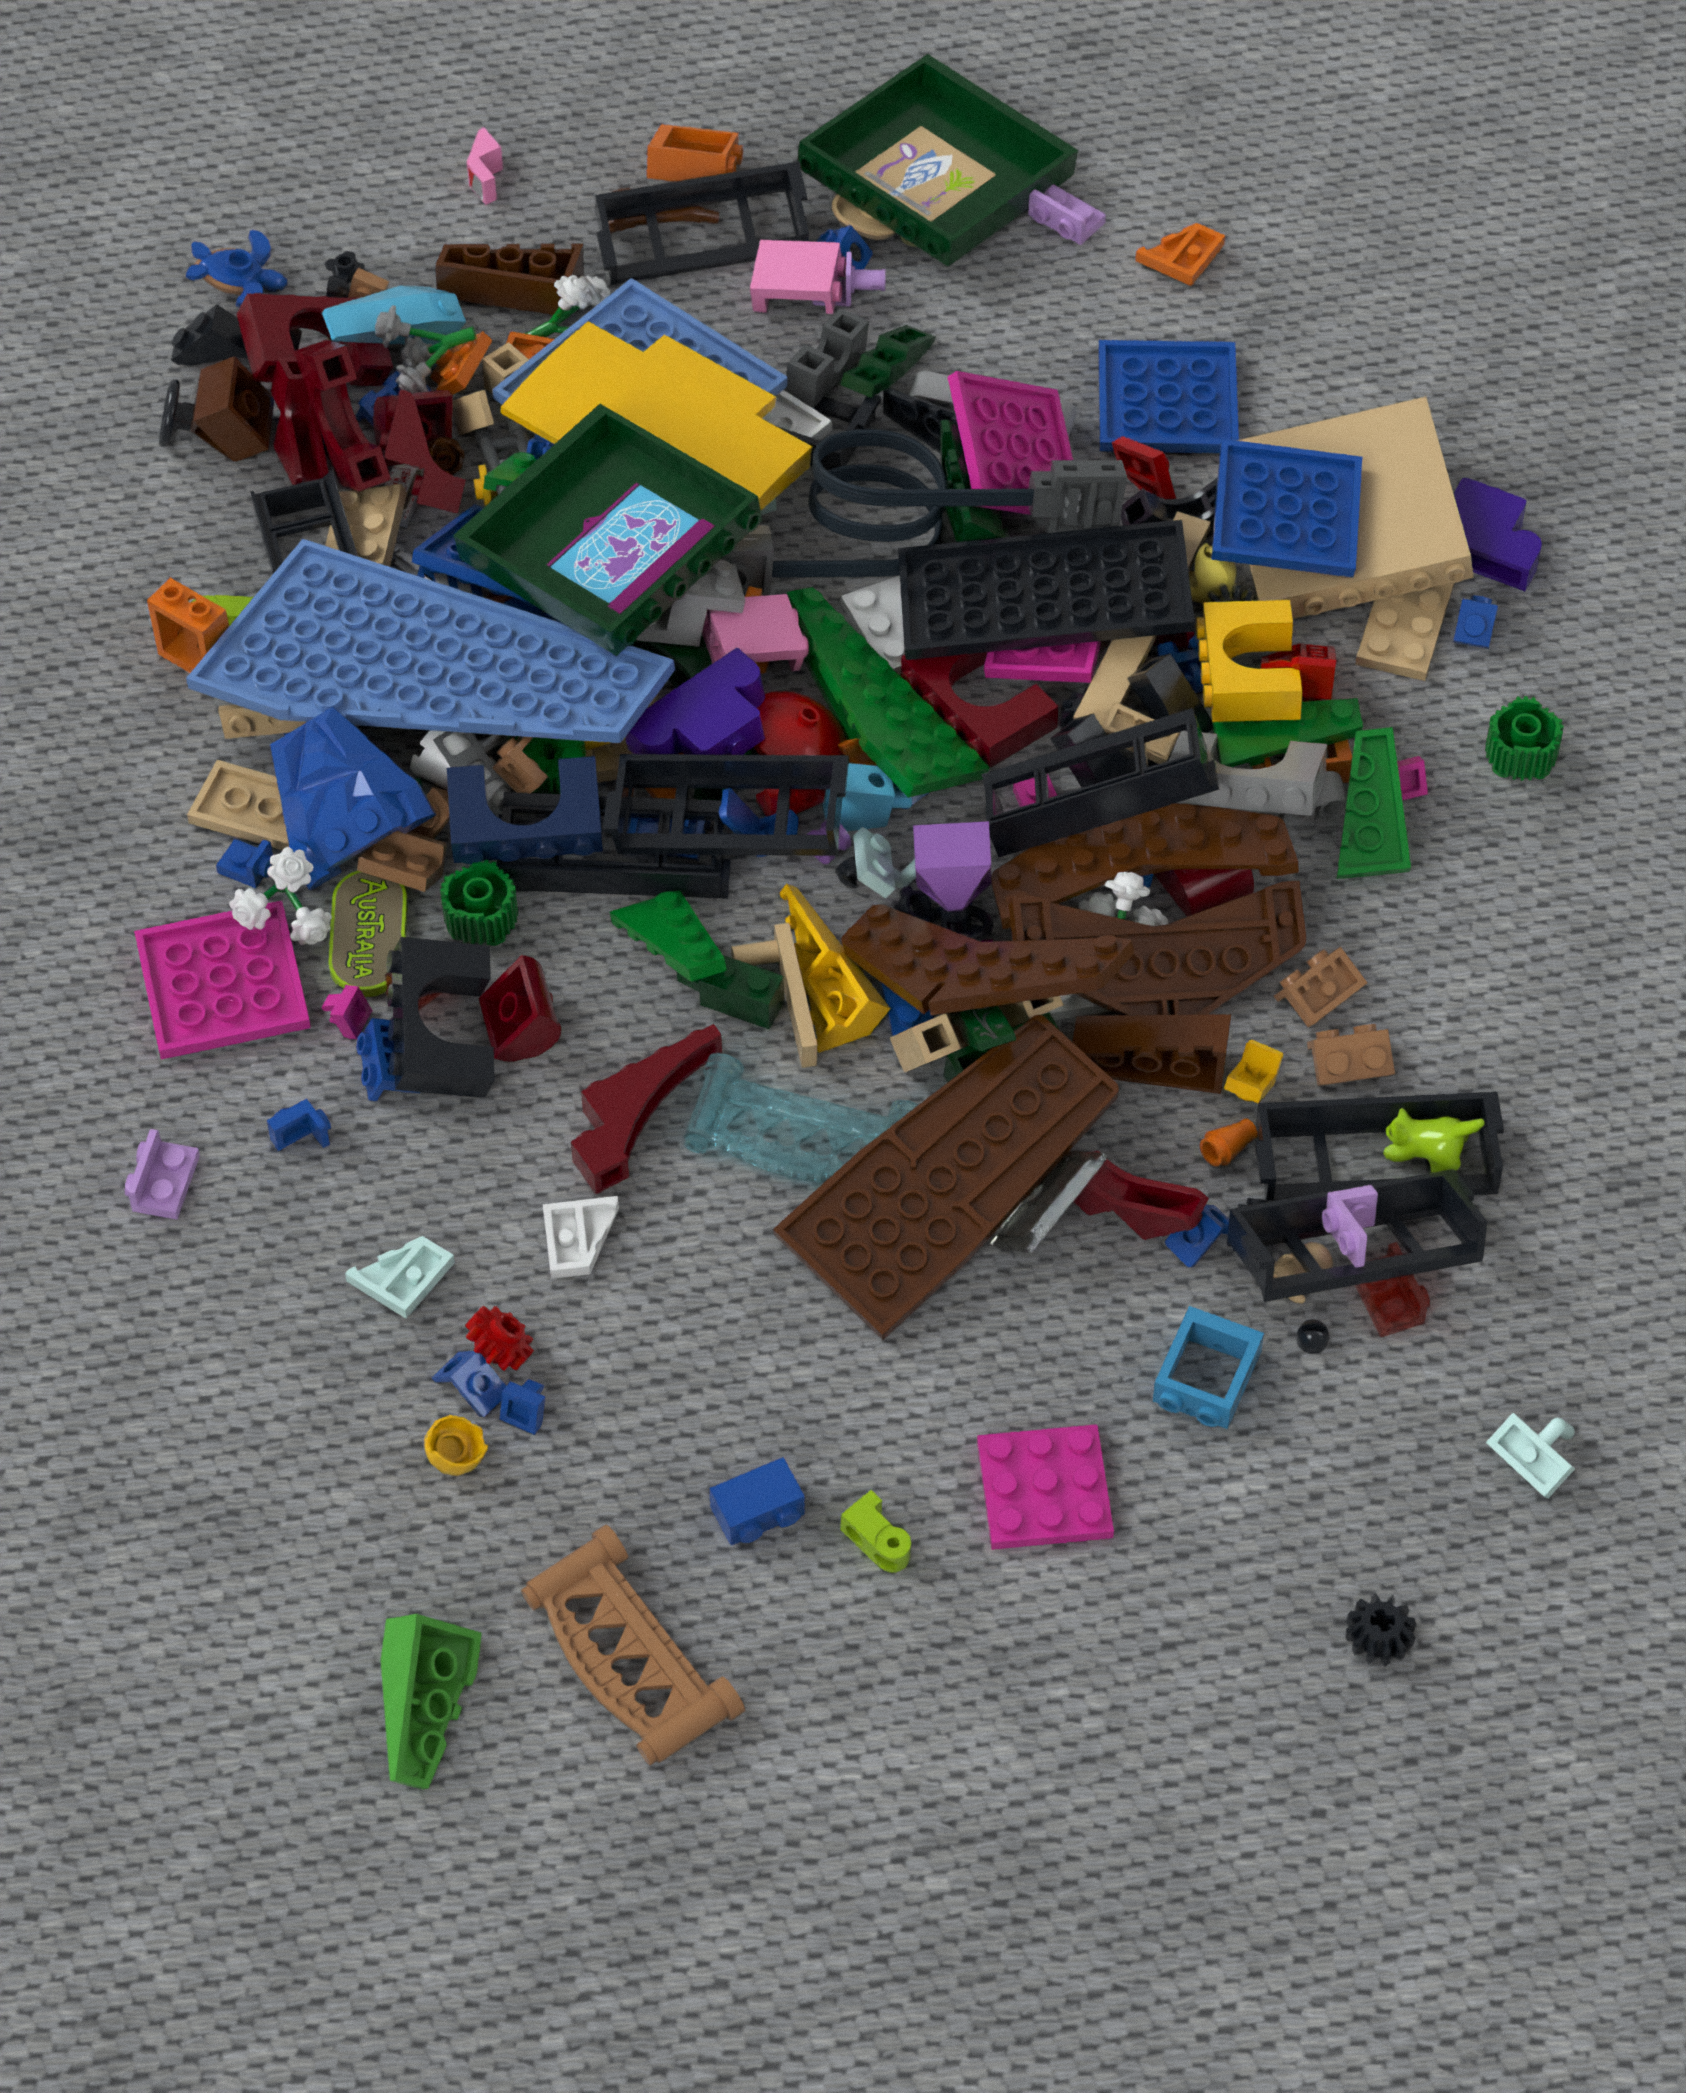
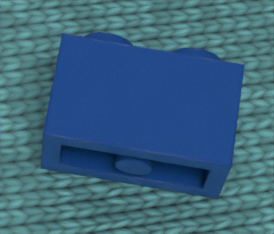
M784 1457L709 1488L710 1508L730 1546L741 1541L742 1543L753 1542L760 1538L763 1532L776 1526L782 1528L791 1526L805 1514V1496Z

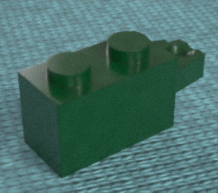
M724 955L727 969L725 972L690 982L676 972L678 982L700 993L701 1006L769 1030L785 1001L784 976Z

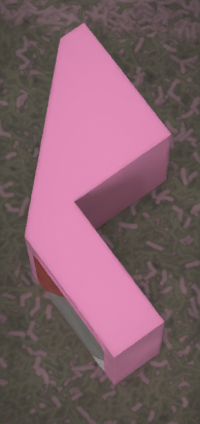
M484 127L478 130L467 160L469 186L483 203L487 205L497 200L495 177L493 174L503 170L501 146Z

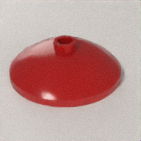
M774 691L765 693L763 703L757 707L760 711L765 735L764 740L754 746L759 755H843L837 745L847 740L846 734L837 718L824 705L796 692Z

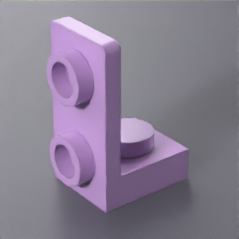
M1372 1185L1329 1192L1326 1209L1322 1212V1222L1326 1232L1332 1234L1339 1244L1342 1254L1347 1255L1355 1268L1363 1267L1365 1264L1367 1235L1362 1228L1375 1225L1378 1193Z

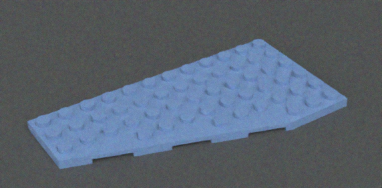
M302 539L186 677L188 688L278 720L308 722L329 708L334 707L352 724L360 726L621 743L673 674L675 666L673 659L633 646H627L618 656H615L563 623Z

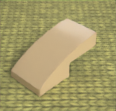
M485 390L453 400L452 413L459 436L494 424Z

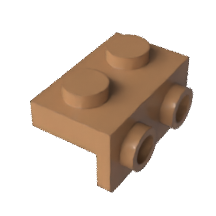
M1376 1024L1353 1027L1354 1034L1344 1036L1339 1035V1029L1316 1032L1317 1040L1307 1042L1308 1050L1312 1049L1317 1085L1322 1086L1395 1075L1388 1029L1377 1031Z

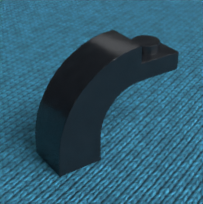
M1218 477L1197 493L1180 499L1160 498L1143 488L1122 505V524L1133 525L1173 521L1176 513L1181 512L1211 522L1210 531L1206 537L1208 538L1213 535Z

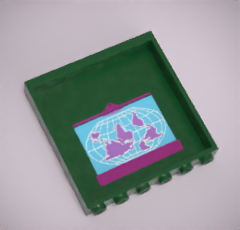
M599 404L453 536L462 561L610 653L618 656L627 646L632 645L646 628L658 621L662 614L676 600L681 599L691 586L701 577L706 576L721 558L732 552L736 544L749 532L754 531L763 519L759 499L756 494L606 406Z

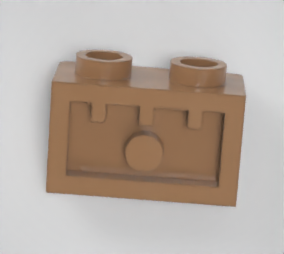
M397 830L375 843L359 856L357 871L425 892L443 875L447 844L413 832L404 834Z
M1341 947L1329 954L1325 949L1321 950L1307 961L1310 968L1303 974L1297 969L1279 982L1283 989L1276 993L1274 998L1279 1002L1286 997L1308 1028L1367 984V981Z

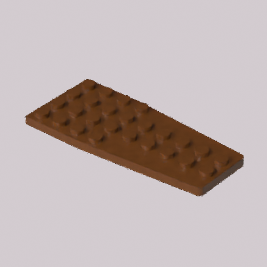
M1043 1015L1033 1016L1014 1031L1015 1041L993 1047L858 1151L773 1229L774 1235L882 1340L975 1255L1119 1096L1118 1084Z

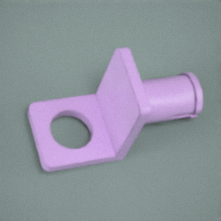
M847 252L846 279H840L842 282L841 302H836L835 306H851V293H855V290L885 291V269H855V266H852V252ZM812 300V304L815 306H825L824 301Z

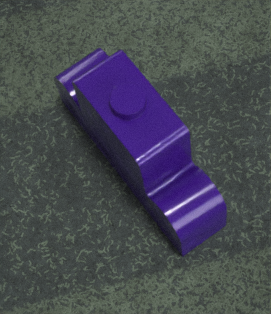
M1462 478L1454 491V497L1470 550L1473 572L1526 591L1537 571L1542 547L1541 539L1537 534L1527 530H1520L1523 525L1527 501L1499 488L1491 487L1469 478Z
M738 647L647 707L625 737L628 750L633 754L744 755L765 738L760 711L757 709L765 699L758 665Z

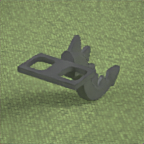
M446 731L433 739L450 767L469 766L476 761L484 762L491 773V776L485 780L487 785L500 777L492 769L494 765L489 757L496 753L511 737L515 739L516 736L492 734L478 741L473 733H465L471 745L455 756L451 755L443 744V739L454 732Z

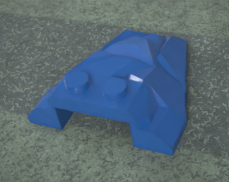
M334 707L329 708L270 744L289 847L293 852L303 850L306 860L313 864L314 867L312 872L309 873L311 881L306 885L310 891L342 873L339 865L398 830L406 834L436 816L420 784L393 762L394 760L368 740L364 733Z

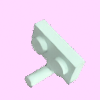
M864 827L853 835L857 879L879 895L886 898L895 890V886L898 888L906 887L916 878L915 859L901 872L893 867L891 846L882 835L873 834Z
M1512 1413L1486 1442L1547 1499L1575 1470L1570 1463L1551 1447L1558 1437L1568 1440L1575 1433L1573 1426L1559 1417L1552 1419L1537 1434L1522 1419Z

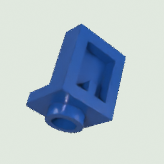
M234 839L216 864L217 873L257 888L263 878L269 877L267 874L268 868L273 866L270 863V857L273 855L271 842L263 839L257 848Z

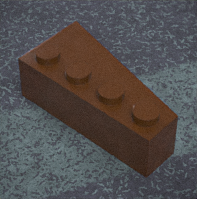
M444 244L435 265L436 289L456 294L458 301L544 313L553 316L559 307L558 302L561 299V296L557 294L558 289L554 286V283L560 280L562 276L570 277L571 275H576L578 278L582 275L584 276V244H571V249H555V244H541V249H520V244H507V246L500 249H490L488 244Z
M1231 1014L1076 1016L1072 1042L1113 1080L1221 1094Z

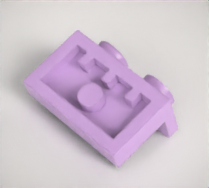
M1054 184L1043 194L1035 189L1029 194L1028 215L1037 223L1047 225L1057 231L1063 238L1071 239L1079 245H1082L1105 224L1106 214Z
M150 1129L146 1142L141 1141L138 1146L135 1172L128 1175L125 1183V1196L129 1197L132 1211L177 1220L200 1157L199 1149L162 1142L159 1131Z

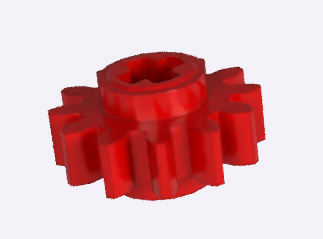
M482 1306L465 1324L469 1330L466 1338L474 1342L475 1345L473 1351L481 1353L488 1364H498L503 1371L508 1366L515 1371L518 1370L534 1352L532 1347L529 1346L533 1338L525 1335L524 1329L526 1326L513 1317L512 1313L501 1312L497 1306H494L491 1311L487 1307Z

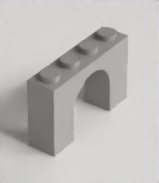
M1187 731L1180 732L1169 761L1190 755ZM1202 733L1207 746L1208 762L1214 760L1217 766L1220 790L1178 803L1306 816L1313 815L1326 778L1327 744L1290 741L1284 759L1278 764L1261 769H1238L1218 763L1217 734Z

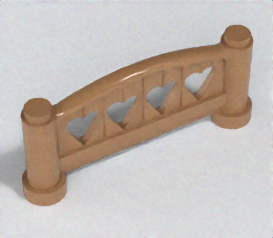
M605 1524L591 1534L592 1540L526 1582V1587L521 1589V1593L532 1610L535 1611L539 1607L546 1609L558 1643L579 1679L611 1714L641 1736L642 1741L636 1744L637 1749L647 1764L652 1765L655 1762H662L725 1718L732 1721L745 1712V1706L734 1687L725 1677L721 1676L707 1686L616 1567L627 1560L628 1555L615 1532ZM602 1597L592 1620L588 1624L577 1623L575 1620L576 1613L566 1608L567 1602L574 1598ZM625 1627L615 1651L610 1655L601 1654L598 1651L599 1643L589 1639V1634L595 1629ZM648 1658L639 1681L633 1686L624 1685L622 1683V1674L616 1673L612 1669L613 1663L620 1659ZM672 1688L662 1713L657 1717L648 1716L645 1713L646 1706L635 1700L637 1693L642 1690Z

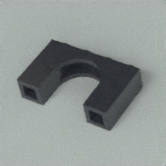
M1171 654L1152 658L1127 678L1148 711L1150 718L1156 720L1193 708L1201 732L1208 733L1213 729L1211 717ZM1093 713L1075 718L1050 739L1057 750L1107 734ZM1119 751L1069 766V769L1082 788L1136 771L1135 760L1124 756ZM1148 759V767L1158 764Z
M400 937L395 949L388 952L386 962L387 972L392 973V984H390L388 989L387 1004L389 1007H393V1018L389 1022L388 1038L390 1041H394V1052L390 1056L389 1072L390 1075H395V1090L477 1098L485 1097L495 1082L494 1047L451 1043L440 1039L424 1025L418 1011V1000L433 993L480 997L491 980L490 946Z

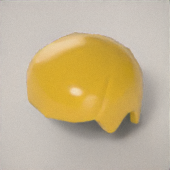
M448 1415L436 1420L426 1433L424 1439V1449L429 1462L441 1473L453 1476L473 1471L481 1463L488 1450V1445L484 1441L482 1427L472 1424L471 1421L460 1416Z

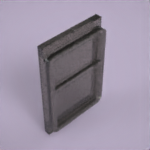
M1070 1150L994 1233L996 1237L990 1244L996 1249L1032 1253L1108 1158L1103 1153Z

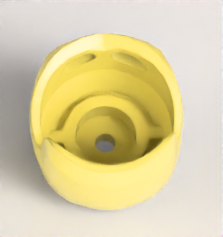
M1203 543L1196 555L1195 571H1189L1192 601L1201 604L1203 602H1212L1207 595L1209 591L1215 592L1217 596L1222 594L1220 591V584L1225 583L1228 591L1231 592L1237 574L1234 562L1211 560L1212 546L1207 543Z

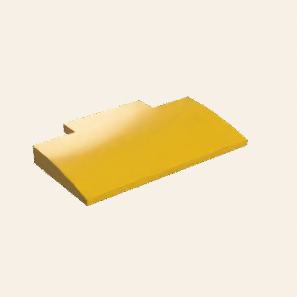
M588 321L552 352L501 406V414L555 444L597 405L602 404L756 494L761 510L810 468L812 446L762 419L775 407L776 396L665 334L642 352Z

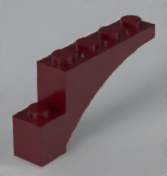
M714 1024L702 1030L698 1029L691 1032L685 1039L671 1046L659 1048L653 1055L637 1063H630L624 1066L620 1072L604 1080L594 1081L581 1091L583 1112L595 1129L586 1130L571 1141L572 1161L595 1194L629 1178V1158L636 1140L651 1115L681 1082L704 1065L722 1055V1035Z

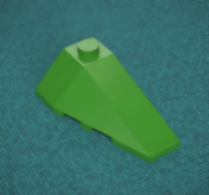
M419 1614L386 1619L381 1652V1673L390 1781L419 1789H429L447 1746L443 1737L450 1719H458L462 1707L457 1702L464 1685L472 1686L477 1674L481 1632Z

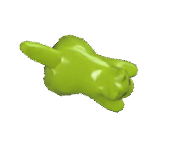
M1402 1108L1399 1110L1398 1116L1386 1127V1136L1393 1144L1387 1146L1383 1154L1386 1159L1392 1162H1404L1415 1157L1425 1158L1430 1163L1432 1173L1450 1169L1457 1171L1461 1166L1460 1154L1464 1143L1468 1141L1469 1134L1478 1132L1484 1126V1120L1480 1118L1462 1122L1457 1118L1448 1116L1438 1119L1415 1120Z

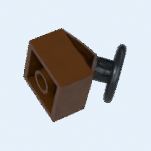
M235 356L200 370L194 404L179 403L180 382L177 379L170 381L159 434V445L165 448L169 445L173 428L191 431L233 462H238L269 449L275 400L272 394L260 382H254L251 372Z

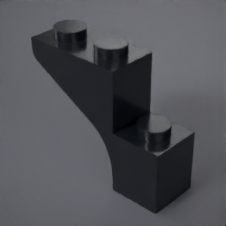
M218 304L206 313L201 312L187 328L179 329L172 340L174 348L171 361L177 365L190 366L226 360L233 356L248 359L238 318ZM300 329L289 331L294 351L299 349L302 335Z

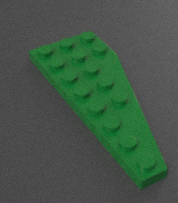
M809 587L786 593L792 608H795L798 613L799 628L808 639L810 655H817L820 661L818 669L837 704H842L849 714L846 721L851 729L858 730L861 736L858 742L862 750L908 798L982 780L981 774L987 773L990 767L979 757L978 753L959 737L955 729L949 726L934 711L933 707L911 688V685L889 665L885 658L881 657L867 643V640L845 620L842 614L837 612L823 598L819 591Z

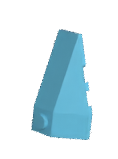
M400 285L326 308L322 312L332 341L383 343V339L375 335V324L380 312H389L392 305L396 306L395 311L399 315L401 322L411 324V327L448 335L459 331L466 323L456 294L421 286ZM398 336L394 341L391 340L389 344H405L407 337ZM420 337L426 344L434 345L440 342Z

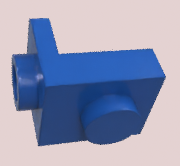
M1472 595L1470 600L1462 599L1453 642L1489 649L1498 605L1491 604L1492 599L1483 596Z
M307 1098L290 1108L279 1110L272 1118L267 1120L270 1140L278 1151L310 1133L314 1135L323 1148L330 1145L328 1130L331 1129V1124L323 1110L320 1108L315 1110Z

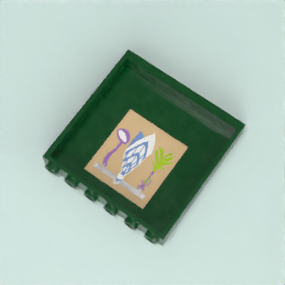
M926 54L799 141L797 161H799L801 170L949 267L1029 208V194L1034 189L1043 194L1053 184L1059 187L1074 175L1078 150L934 57Z

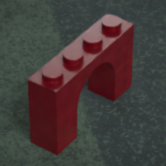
M247 293L236 315L254 382H272L277 358L296 357L289 331L299 328L311 329L322 333L332 340L322 312L326 308L358 298ZM333 341L347 347L357 377L356 380L349 382L350 385L382 386L393 367L388 347L385 348L383 343Z
M324 340L294 351L339 484L359 492L391 480L380 446L372 444L367 440L353 412L346 383L356 380L357 377L346 345Z
M987 652L906 660L905 655L901 656L900 676L911 685V688L925 702L933 707L934 711L949 726L955 729L959 737L970 748L974 749L990 768L1055 730L1058 726L1059 706L1037 684L1008 701L995 706L973 705L965 702L954 693L952 687L960 678L985 664Z

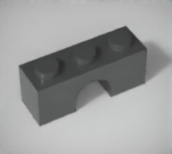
M839 308L823 325L817 349L805 344L787 363V387L785 391L814 408L843 377L844 372L849 371L861 358L862 353L866 352L869 321Z

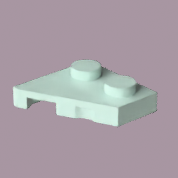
M421 1236L405 1243L401 1249L390 1250L377 1256L378 1262L363 1269L357 1270L356 1267L348 1269L345 1277L346 1282L407 1319L455 1264L454 1255Z

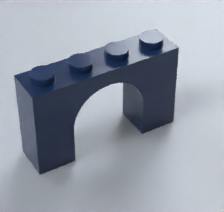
M595 756L558 759L560 778L559 803L551 815L531 825L509 824L492 813L487 804L484 765L446 768L451 847L454 863L472 864L485 860L509 862L515 861L518 858L539 857L547 859L556 855L576 854L586 856L593 852H603Z

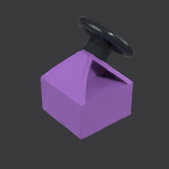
M989 821L913 825L917 888L940 905V907L931 910L929 916L922 920L933 923L941 918L940 927L959 934H968L967 937L980 942L984 941L993 931V919L985 910L970 904L991 885ZM971 917L980 920L983 926L971 924Z

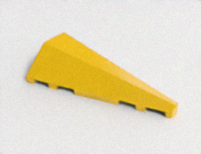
M786 883L779 894L780 898L788 900L791 915L785 918V922L789 923L790 929H794L797 943H794L805 994L808 995L811 1006L810 1015L817 1034V1052L820 1053L870 1035L891 1008L857 964L844 954L843 946L799 889Z

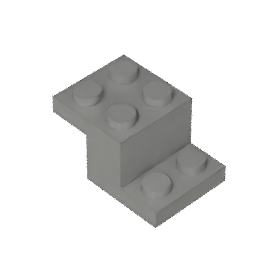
M720 559L706 576L701 577L691 586L681 599L676 600L662 614L660 619L646 628L636 640L699 647L707 609L743 613L745 597L736 565Z

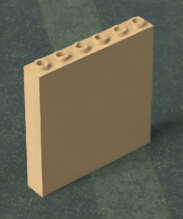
M1427 397L1236 440L1362 456L1357 559L1354 578L1249 564L1257 601L1290 600L1292 619L1308 615H1318L1322 612L1343 607H1353L1357 604L1378 599H1388L1392 596L1413 591H1423L1427 588L1448 583H1458L1462 580L1473 578L1470 550Z

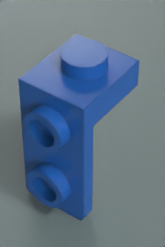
M731 788L722 791L719 816L725 826H728L735 834L774 835L776 814L759 819ZM791 809L788 814L786 835H797L799 817ZM756 855V856H757V857H764V856H767V855Z

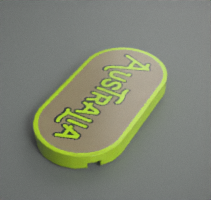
M360 871L348 874L337 884L332 895L328 958L330 975L336 985L338 984L343 989L345 985L359 986L365 997L378 996L388 991V987L392 984V973H388L386 969L387 955L390 950L395 949L400 937H406L408 901L404 885Z

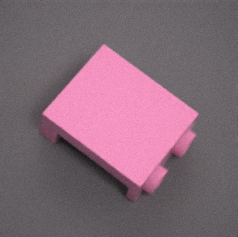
M760 240L750 285L753 311L767 313L769 299L824 301L826 314H834L836 302H841L842 282L840 278L846 277V257H841L840 243Z
M787 594L745 597L743 613L707 609L702 635L712 663L738 647L754 662L788 660L792 671H800L804 657L808 656L809 644L806 636H802L798 625V613L795 608H792Z

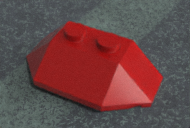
M1298 643L1292 645V651H1277L1261 657V669L1293 668L1300 671L1302 702L1321 701L1323 699L1331 700L1336 668L1334 646Z

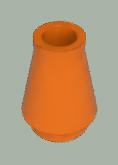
M1245 1118L1237 1123L1208 1131L1204 1139L1200 1141V1151L1210 1165L1215 1167L1219 1165L1226 1166L1251 1141L1257 1138V1128L1251 1120Z

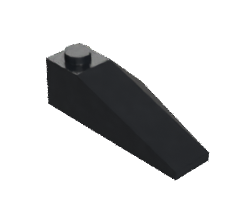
M886 388L883 391V414L940 453L941 421L949 420L958 425L955 410L891 388Z

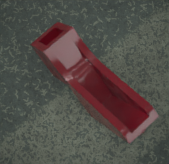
M296 357L277 358L270 392L281 413L273 447L292 485L321 479L329 473L323 441Z
M400 389L398 396L391 395L386 415L393 417L390 431L383 429L379 443L381 451H385L383 457L387 460L424 469L423 475H415L411 495L417 496V504L458 514L466 479L445 472L433 461L429 453L415 398L409 391Z
M1098 1150L1075 1156L1057 1185L1087 1215L1091 1216L1114 1211L1144 1240L1193 1229L1201 1221L1203 1216L1201 1212L1209 1200L1202 1191L1196 1188L1141 1178L1127 1173L1110 1162Z

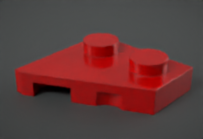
M1124 436L1112 442L1116 460H1122L1127 478L1139 490L1144 488L1160 498L1176 499L1168 470L1170 464L1164 452Z

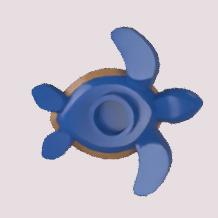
M250 230L248 237L252 247L250 253L236 248H222L210 252L204 243L193 242L191 245L192 254L198 260L195 265H191L188 268L186 278L190 280L202 278L222 292L240 295L236 301V307L238 308L241 307L247 293H263V287L271 292L282 291L288 284L287 279L278 271L262 268L271 256V246L267 237L260 231Z

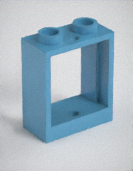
M1189 1306L1155 1380L1153 1402L1158 1403L1161 1408L1168 1412H1183L1196 1417L1200 1423L1206 1426H1220L1228 1429L1262 1352L1264 1333ZM1188 1341L1241 1359L1225 1398L1172 1380V1376Z

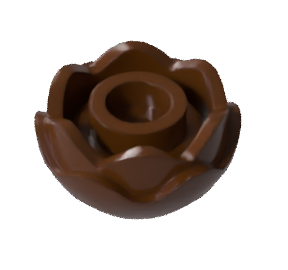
M438 437L427 444L433 461L442 470L453 475L462 468L465 453L455 439Z

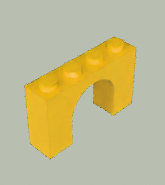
M1290 600L1203 602V617H1196L1197 639H1203L1199 640L1198 643L1199 661H1206L1201 662V683L1208 684L1203 687L1204 707H1211L1212 722L1301 720L1302 686L1299 670L1293 668H1248L1231 660L1237 655L1249 652L1292 651L1293 619Z

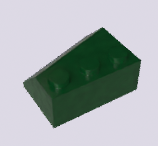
M949 420L941 421L940 463L946 475L947 489H972L958 425ZM945 506L955 542L1010 537L1008 528L1002 526L1001 510L978 506Z

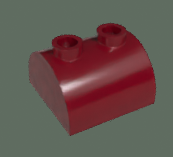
M449 390L412 393L427 444L438 437L452 438L453 395ZM391 395L377 397L374 404L373 426L375 441L378 446L383 429L390 431L393 417L386 414ZM384 459L386 466L402 465V463Z
M1175 869L1154 874L1187 917L1254 892V878L1251 869Z
M521 955L478 998L491 1047H494V1059L514 1062L537 1057L549 1050L561 1036V1024L556 1018L553 1007V995L549 992L542 965L532 957Z

